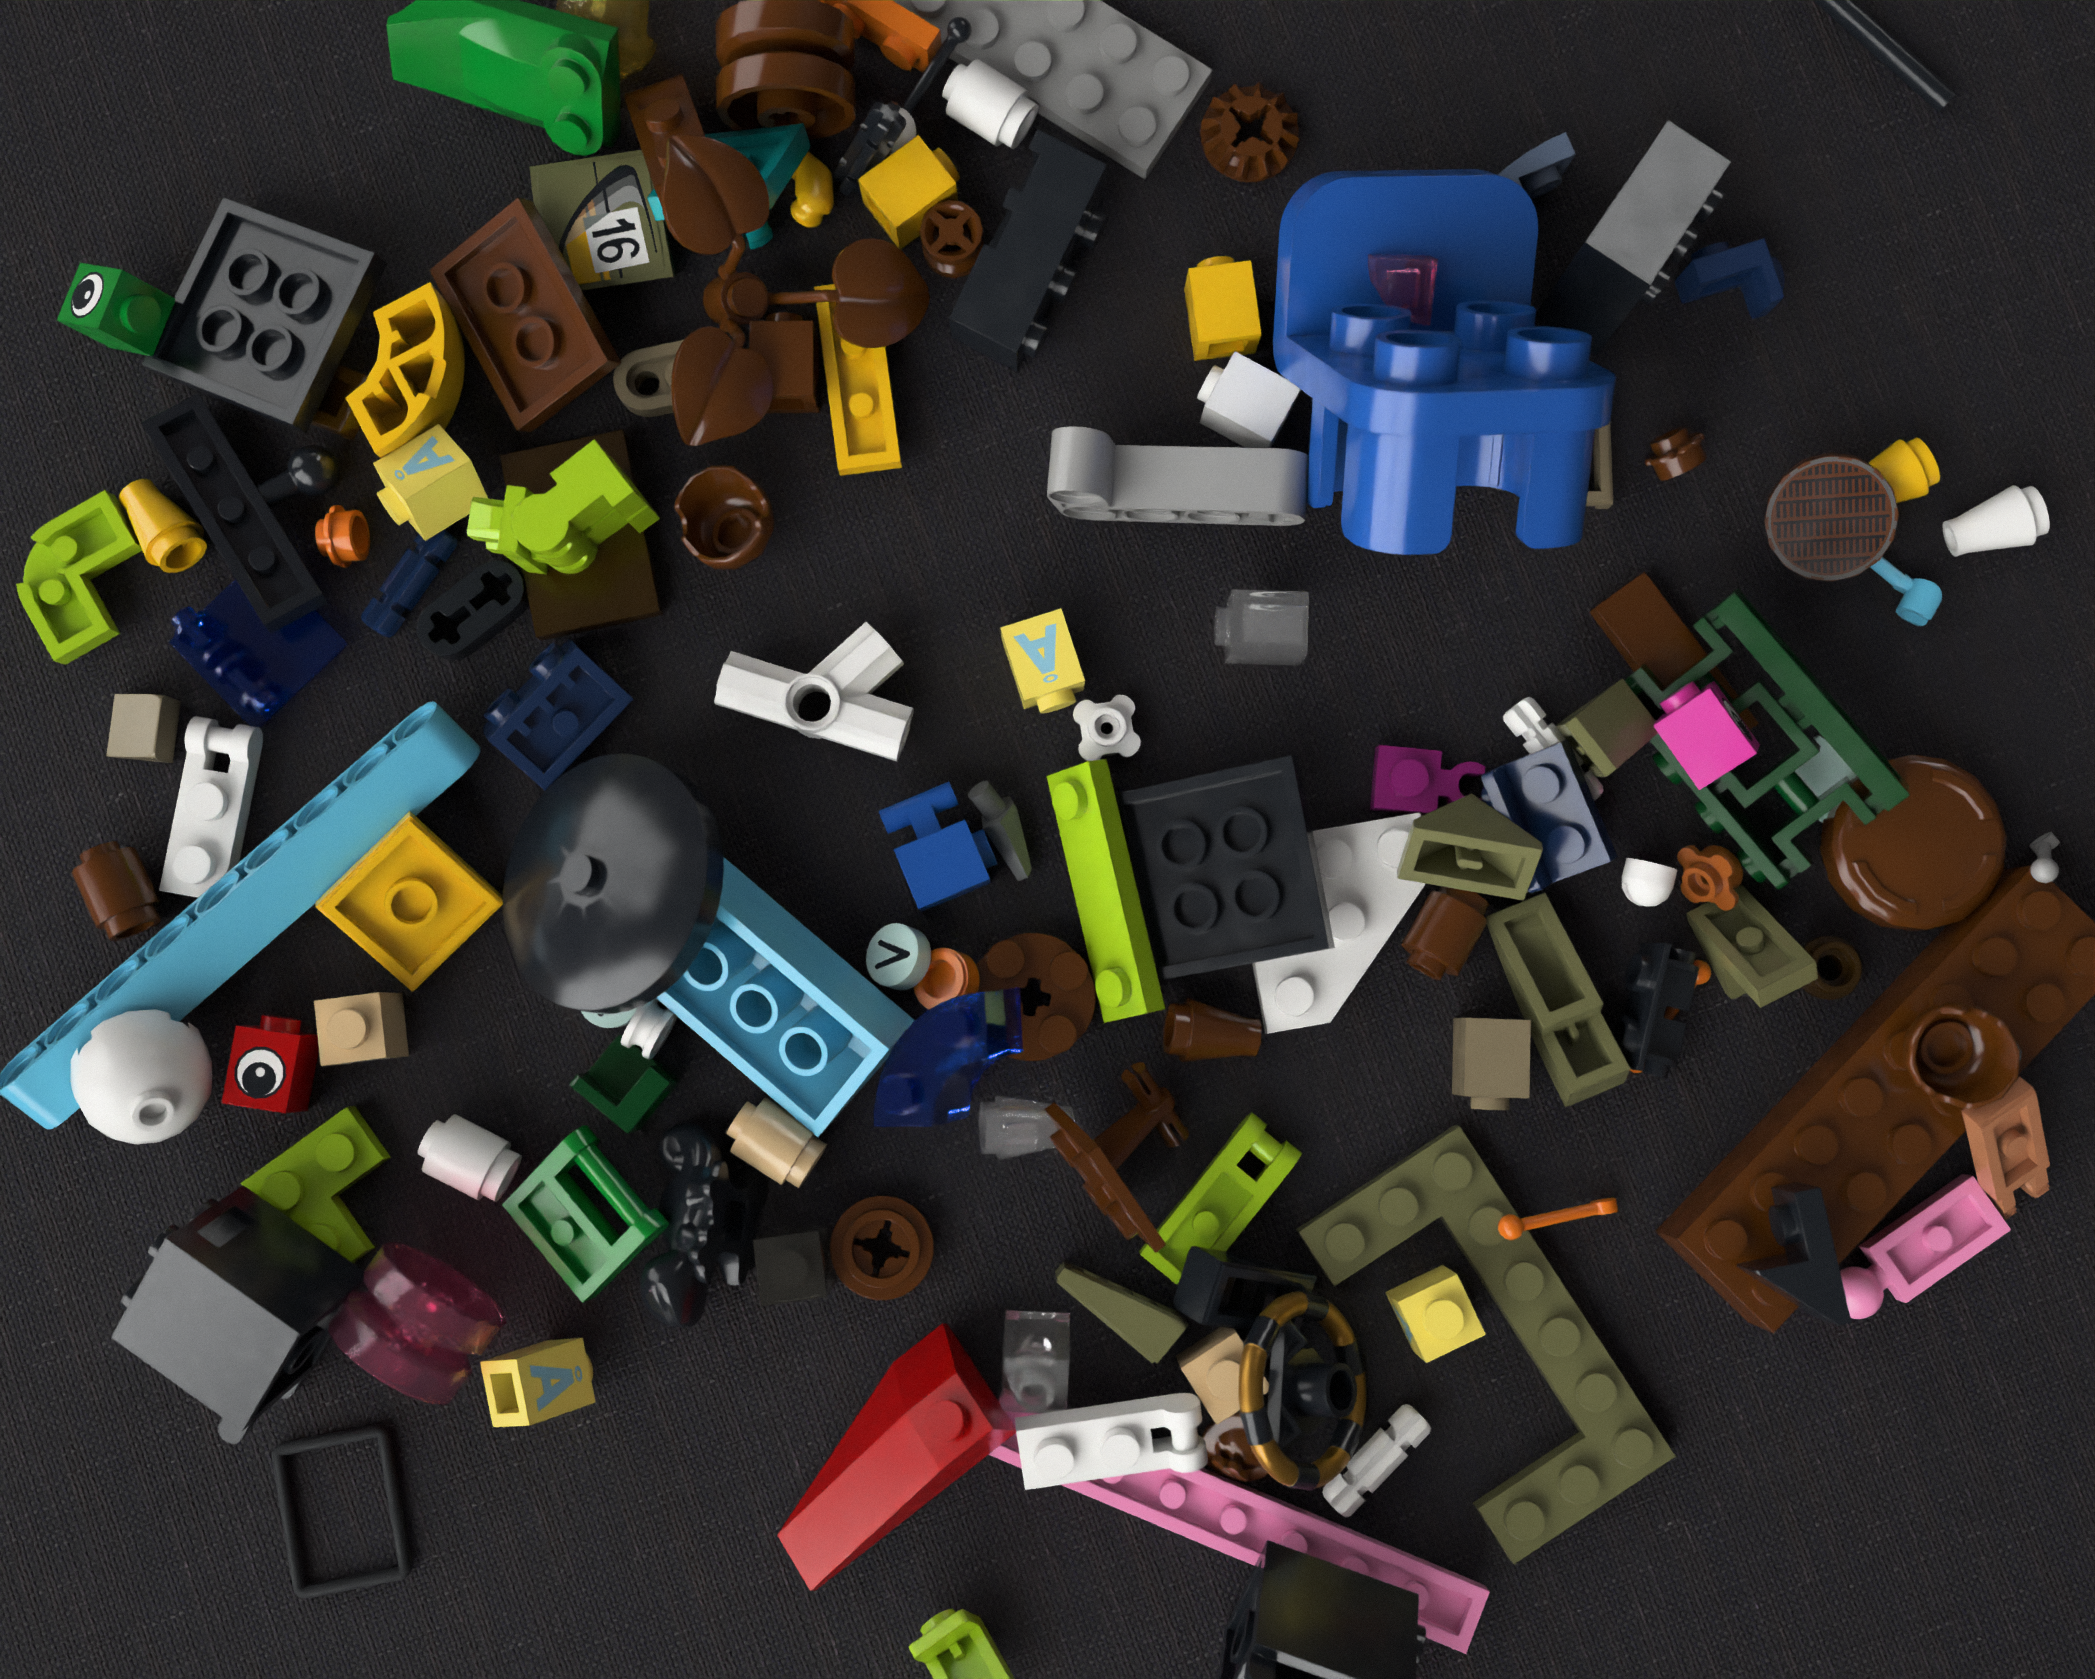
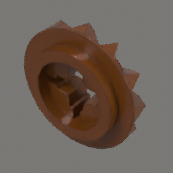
M1261 82L1254 86L1239 87L1234 83L1227 92L1218 98L1213 97L1202 119L1200 138L1205 156L1217 171L1233 180L1259 182L1269 179L1281 172L1295 154L1299 141L1298 113L1292 112L1286 103L1284 93L1275 94L1266 90ZM1264 116L1265 119L1260 133L1264 140L1259 141L1252 136L1246 142L1241 141L1235 148L1241 127L1237 121L1241 119L1243 122L1250 124L1256 118L1259 120Z
M896 1196L867 1197L849 1207L836 1223L830 1242L832 1264L840 1280L854 1293L873 1300L895 1299L912 1291L927 1274L933 1259L932 1231L920 1210ZM886 1220L892 1221L890 1226L892 1243L901 1246V1250L910 1251V1255L902 1253L899 1256L889 1255L885 1264L881 1265L879 1274L873 1273L876 1264L873 1262L874 1251L864 1248L865 1244L857 1243L855 1239L876 1238L881 1229L885 1227Z

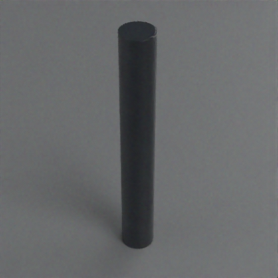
M1812 0L1937 112L1956 95L1957 92L1854 0Z

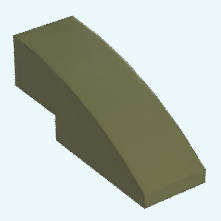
M1546 893L1486 916L1488 929L1524 1020H1531V1036L1565 1108L1624 1084L1630 1067L1601 1014L1603 1002Z

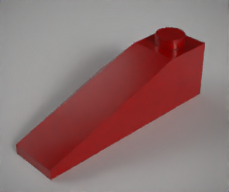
M947 1323L939 1325L892 1363L777 1534L810 1591H816L1016 1433V1427Z

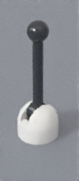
M955 17L950 20L947 25V38L902 104L898 113L906 119V126L889 155L916 136V126L911 115L957 44L966 42L970 38L972 27L970 22L964 17Z

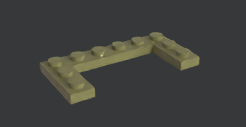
M1454 1125L1296 1230L1329 1282L1335 1287L1439 1217L1579 1431L1473 1502L1509 1560L1516 1564L1676 1456L1529 1231H1523L1521 1237L1515 1240H1507L1500 1235L1498 1231L1500 1219L1508 1214L1519 1216L1461 1127Z

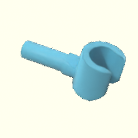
M1883 556L1870 567L1891 584L1895 590L1904 594L1896 608L1898 616L1916 626H1924L1928 620L1933 618L1942 601V592L1937 584L1921 578L1912 579L1907 574L1904 575Z

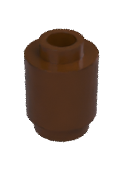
M110 841L94 846L80 854L79 857L82 864L73 869L72 875L96 928L100 930L105 929L110 941L132 937L160 923L161 919L156 908L160 906L161 902L135 847L120 848L117 841Z
M1442 886L1439 891H1431L1401 944L1410 953L1407 963L1417 971L1436 980H1441L1444 973L1458 976L1488 922L1484 914L1489 907V903L1483 897L1471 891Z

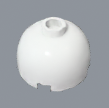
M156 1009L127 1011L102 1021L90 1031L92 1039L83 1046L80 1053L76 1049L71 1058L70 1082L73 1095L88 1123L109 1138L136 1145L161 1142L180 1134L201 1114L211 1095L212 1061L199 1030L189 1022V1027H187L182 1022L171 1020L170 1013Z

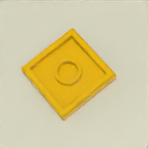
M409 811L316 901L315 907L413 992L503 905V896Z

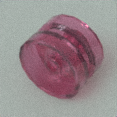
M390 1242L380 1248L364 1271V1282L369 1292L356 1291L346 1297L329 1321V1334L337 1346L349 1358L381 1382L418 1400L430 1404L446 1405L454 1400L472 1374L471 1362L467 1354L481 1355L486 1352L507 1321L505 1313L494 1299L453 1267L411 1246Z

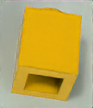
M917 135L861 176L858 182L864 205L901 250L920 236L921 221L931 207L948 200L958 201L956 182L960 180V176L954 164L942 149L937 148L932 152L921 137Z
M1217 256L1202 260L1197 264V267L1188 268L1184 291L1194 361L1230 357L1234 351L1241 355L1256 353L1262 333L1251 260L1234 262L1232 257Z

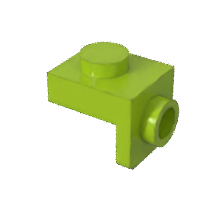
M951 1608L933 1616L921 1627L920 1631L923 1636L908 1647L915 1660L926 1664L933 1679H1015L981 1618L964 1609L956 1612Z

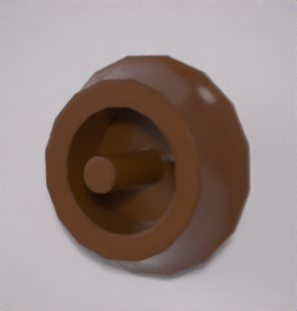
M1239 1411L1218 1425L1215 1424L1214 1420L1206 1425L1201 1437L1206 1442L1207 1465L1218 1475L1233 1481L1250 1482L1264 1478L1269 1474L1259 1463L1247 1442Z

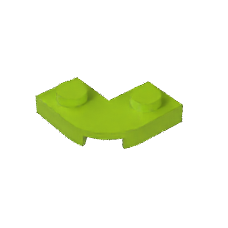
M106 490L47 522L30 537L36 544L26 561L23 583L16 584L20 601L53 661L63 665L72 662L120 634L91 580L142 551L133 526L115 495Z

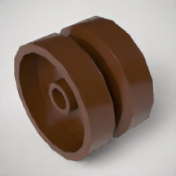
M746 0L738 2L722 11L716 22V55L722 67L716 78V109L723 123L735 131L804 123L809 140L832 136L851 125L856 118L855 83L853 75L849 73L855 64V32L853 21L840 9L817 0Z

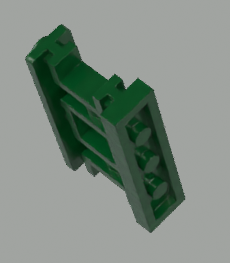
M1737 588L1693 625L1713 648L1712 651L1667 687L1660 682L1645 663L1628 678L1624 679V681L1656 721L1659 716L1639 694L1644 690L1661 710L1662 707L1659 704L1661 701L1691 681L1696 684L1699 690L1715 681L1738 714L1758 700L1796 744L1797 748L1750 784L1734 768L1699 790L1659 733L1650 740L1658 750L1652 756L1653 760L1663 774L1675 785L1684 780L1700 799L1694 804V807L1705 823L1717 834L1726 829L1742 849L1736 853V856L1747 872L1759 883L1768 878L1780 890L1790 882V878L1798 872H1803L1812 864V857L1795 839L1796 835L1843 800L1860 820L1867 825L1884 809L1889 811L1910 795L1909 784L1739 588ZM1725 624L1784 691L1782 695L1778 697L1765 681L1760 678L1732 699L1709 672L1735 650L1733 644L1720 631V628ZM1812 724L1870 790L1868 794L1863 796L1847 776L1819 797L1814 794L1795 772L1796 769L1820 752L1821 746L1806 730L1807 727ZM1774 787L1796 812L1795 815L1773 830L1771 834L1773 842L1785 854L1783 857L1780 858L1729 799L1724 793L1726 789H1729L1743 807L1746 808Z

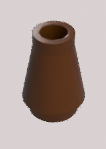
M1187 998L1183 1004H1169L1163 1029V1046L1166 1054L1178 1055L1181 1062L1241 1055L1255 1057L1261 1043V1022L1258 1018L1244 1017Z

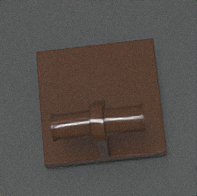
M1137 1062L1130 1066L1136 1076L1128 1069L1124 1070L1121 1075L1122 1081L1126 1083L1138 1101L1136 1107L1093 1140L1055 1102L1044 1110L1058 1129L1049 1136L1051 1142L1071 1168L1075 1167L1085 1180L1082 1186L1105 1216L1109 1215L1128 1241L1138 1234L1156 1253L1166 1244L1116 1170L1154 1127L1163 1138L1165 1145L1169 1148L1181 1144L1174 1133L1185 1141L1190 1132L1174 1111L1175 1099L1169 1090L1165 1087L1159 1088L1147 1070L1145 1063Z

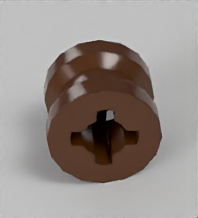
M948 200L937 203L926 212L921 221L920 237L925 261L932 271L943 277L958 278L969 274L984 245L980 217L972 207L960 201ZM947 245H948V246L958 245V246L961 248V250H959V249L956 248V249H947L946 251H944L943 249H944Z

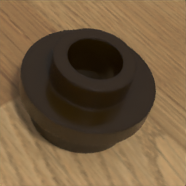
M1822 936L1808 941L1802 947L1816 961V966L1819 960L1826 956L1832 960L1835 967L1834 974L1828 980L1822 978L1817 970L1818 979L1802 987L1808 994L1819 999L1833 1000L1845 997L1855 989L1861 978L1862 965L1859 954L1849 942L1835 936Z

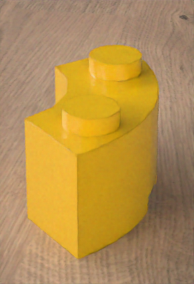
M430 282L373 312L380 334L377 361L366 381L345 397L373 451L380 458L437 424L445 430L460 398L465 371V352L462 335L449 305Z

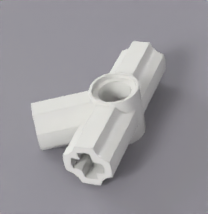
M867 622L860 626L808 674L731 651L726 662L723 663L714 703L718 706L798 730L809 738H823L898 762L900 754L904 749L914 713V708L870 695L902 667L904 663L883 637ZM823 692L829 695L831 699V706L827 715L815 722L801 719L798 712L801 700L809 693Z

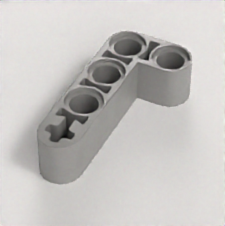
M1061 427L1052 431L1047 498L1063 515L1082 520L1268 526L1298 525L1305 521L1309 456L1300 451L1280 448L1115 445L1111 437L1103 431L1087 427Z

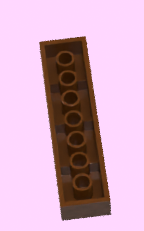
M2031 865L2004 869L1987 901L1961 921L1948 924L1655 1231L1748 1323L1774 1333L1798 1308L1797 1305L1745 1273L1736 1265L1741 1262L1786 1253L1785 1247L1777 1243L1769 1222V1208L1775 1205L1771 1187L1795 1182L1821 1187L1839 1265L1966 1131L1962 1114L1964 1109L1930 1097L1914 1084L1902 1063L1904 1035L1919 1013L1933 1005L1941 1006L1944 1002H1961L1982 1008L1999 1017L2010 1027L2022 1051L2020 1074L2095 995V922L2052 881L2048 883L2036 881L2030 873Z

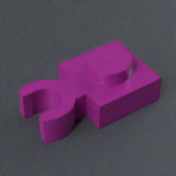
M1378 745L1375 748L1370 810L1406 814L1420 812L1421 815H1425L1437 809L1438 799H1445L1447 804L1465 797L1461 794L1458 787L1460 778L1462 776L1481 777L1485 773V766L1477 762H1463L1450 770L1441 769L1442 751Z

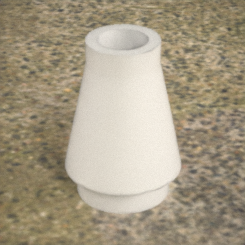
M2012 485L1960 516L1944 521L1942 528L1949 551L1954 557L1971 552L2033 545L2036 537L2048 533L2050 522L2045 502L2035 487L2029 486L2020 489L2016 485Z

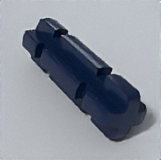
M444 529L426 541L418 533L413 540L418 543L414 551L406 550L379 590L383 592L381 598L377 600L373 597L361 614V620L367 626L388 638L395 635L405 621V618L401 616L404 610L407 608L412 611L440 571L435 567L441 559L446 562L457 546V539Z

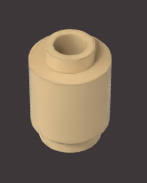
M766 1097L757 1107L747 1101L726 1133L735 1139L730 1150L732 1154L780 1185L788 1181L797 1188H800L827 1147L826 1143L816 1138L810 1130L788 1111Z

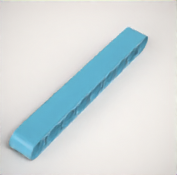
M428 702L417 708L19 1052L0 1073V1095L45 1129H53L59 1126L80 1108L73 1095L70 1082L71 1058L76 1049L80 1053L83 1046L92 1039L90 1031L102 1021L127 1011L156 1009L170 1013L171 1020L178 1022L182 1020L312 907L337 880L409 811L416 816L458 780L477 760L480 754V746L436 702Z

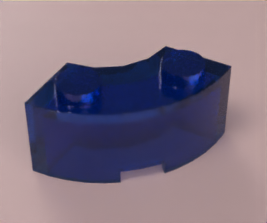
M1020 987L970 993L954 997L936 1005L916 1019L894 1045L884 1065L876 1092L874 1127H933L969 1118L971 1094L983 1071L1001 1057L1023 1052Z

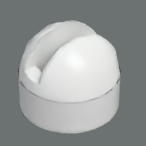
M1626 858L1622 873V890L1627 899L1638 906H1657L1668 899L1673 890L1678 870L1653 862Z

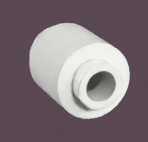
M979 59L972 61L968 67L962 63L959 64L949 76L942 92V97L948 100L946 114L993 145L999 146L1004 143L1011 149H1015L1024 139L1034 122L1039 107L1038 104L1028 99V90Z
M456 1114L452 1115L446 1123L436 1120L426 1132L418 1149V1155L425 1158L422 1166L423 1173L476 1200H480L485 1196L495 1202L507 1190L522 1159V1155L510 1150L511 1142Z

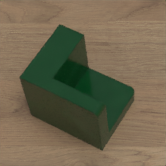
M619 1035L612 1041L589 1071L577 1074L569 1085L629 1134L641 1130L680 1080L655 1059L648 1060L642 1056L643 1050L639 1046L633 1045L627 1048L621 1045L623 1035Z

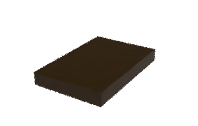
M623 430L500 455L506 486L526 487L533 494H545L557 485L550 473L595 439L624 470L636 487L637 482L628 438ZM626 524L597 546L598 551L594 561L588 568L578 573H562L548 565L547 575L529 573L522 568L536 638L544 641L664 615L646 530L639 533L631 524Z

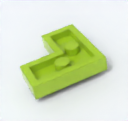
M348 1106L240 1184L247 1187L350 1262L354 1263L375 1247L339 1195L391 1157L355 1106Z

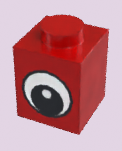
M262 1015L260 1025H236L221 1103L285 1114L308 1111L319 1052L318 1035L300 1032L302 1020L273 1015Z

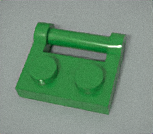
M583 1125L569 1134L502 1204L582 1303L595 1298L645 1246L654 1241L669 1225L667 1219L657 1208L649 1210L598 1149L597 1145L600 1140L588 1125ZM575 1164L580 1167L630 1227L622 1236L618 1234L568 1174V1171Z

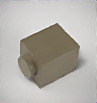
M1453 1018L1452 1094L1470 1096V1109L1510 1110V1098L1530 1099L1531 1020Z

